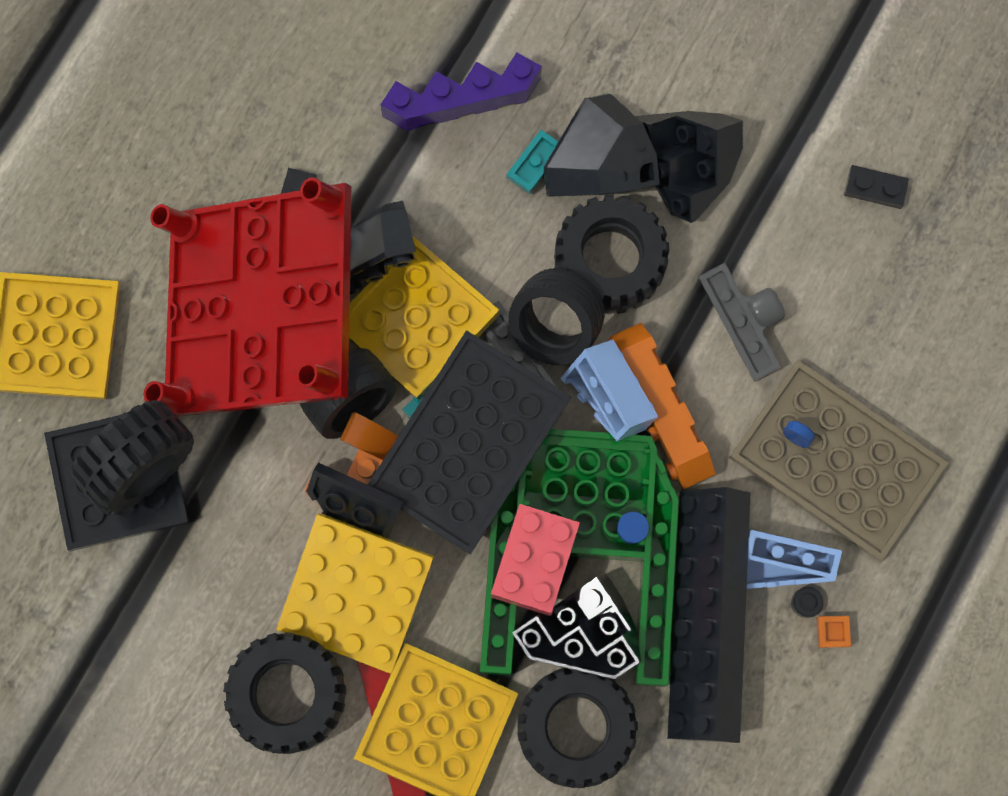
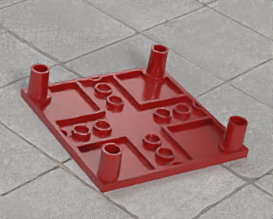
M311 177L303 182L300 191L179 211L164 204L157 205L152 210L150 216L152 225L170 233L165 383L158 381L148 383L143 393L145 402L153 400L164 402L177 417L348 398L351 185L347 183L330 185Z

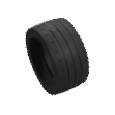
M549 268L548 270L545 269L536 273L519 290L509 310L508 324L510 333L519 348L531 356V358L548 365H565L573 363L584 349L592 347L601 332L605 310L599 291L596 290V287L587 278L572 270ZM539 297H548L566 303L576 313L581 323L582 333L568 336L559 335L548 330L536 317L533 311L532 300Z
M365 348L349 351L348 398L299 404L313 426L324 438L338 439L341 438L352 413H358L371 421L377 417L394 397L396 384L381 361L370 350Z

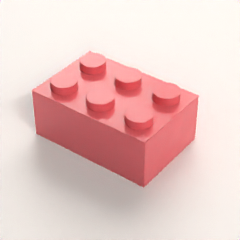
M519 504L491 592V598L551 616L580 522Z

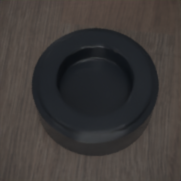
M813 587L800 588L792 596V609L800 617H814L823 608V597Z

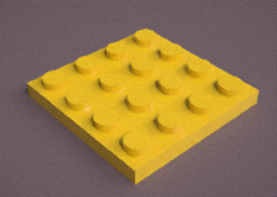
M413 237L417 260L411 261L412 263L405 267L387 266L389 274L383 275L381 280L370 282L350 303L349 339L360 349L370 350L381 361L391 377L419 401L432 385L465 331L467 330L479 338L501 312L419 240Z
M0 272V392L106 400L121 285L119 281Z
M318 513L276 630L309 637L327 650L391 674L401 652L435 556Z
M405 643L354 756V760L435 796H475L519 693Z

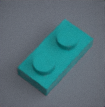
M540 130L508 171L506 178L528 194H531L544 177V165L558 141L543 130Z

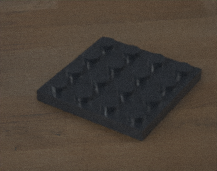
M118 416L44 433L66 546L70 552L190 523L179 470L172 474L163 485L156 488L152 494L143 498L141 502L114 515L99 512L72 480L71 468L74 466L76 457L80 456L82 449L91 442V439L96 434L103 431L104 427L110 422L112 423L118 419Z

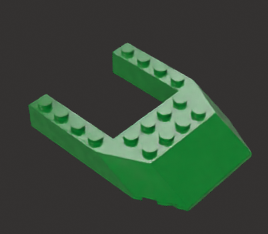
M563 429L550 430L491 523L480 662L481 674L511 676L514 642L512 632H514L516 605L491 598V592L519 504H523L580 522L569 557L641 562L637 624L641 662L635 665L634 685L668 686L679 499L667 476V471L658 455L652 436L632 435L616 441L610 433ZM628 512L642 514L649 524L647 536L637 544L624 542L617 532V524L620 518Z

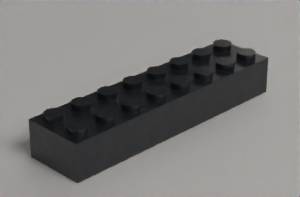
M720 487L683 490L679 493L667 739L740 743L751 492Z

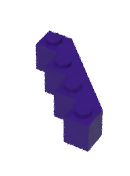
M516 52L502 76L476 62L462 85L436 71L421 95L395 81L380 104L382 117L409 131L418 129V126L434 122L439 124L455 120L463 115L472 113L476 115L497 110L498 107L513 103L515 105L526 103L541 80L542 66Z

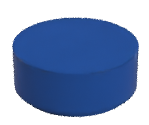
M789 421L783 430V434L788 440L802 448H809L815 439L813 431L798 421Z
M638 512L624 514L617 524L619 537L629 544L641 542L649 531L647 519Z

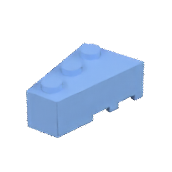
M614 340L584 349L560 378L565 384L571 383L579 392L577 398L582 403L588 402L595 409V418L616 441L645 431L658 418L653 404L648 400L637 377L631 371L623 353L619 350Z
M749 529L747 589L836 581L842 551Z

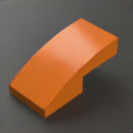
M352 413L340 441L384 460L398 435L358 413Z

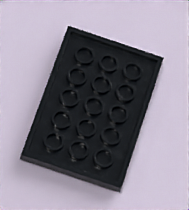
M466 330L368 485L404 501L401 507L402 511L471 555L570 401L571 396Z

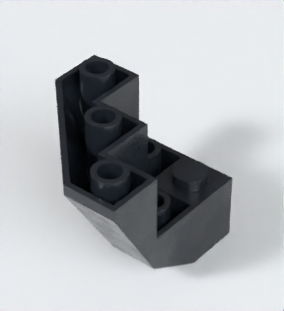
M612 94L584 98L544 165L546 194L549 197L604 195L660 185L657 154L643 123Z
M695 111L635 116L643 123L657 154L660 185L655 187L671 215L690 223L695 222L732 179L743 150V121L725 114Z
M403 200L379 207L351 228L350 295L355 293L356 289L361 288L360 280L365 279L366 282L381 280L383 275L389 274L387 266L393 265L396 268L410 265L413 260H417Z
M606 573L594 578L556 604L551 616L541 613L512 632L531 660L611 679H616L641 662L636 626L622 596Z

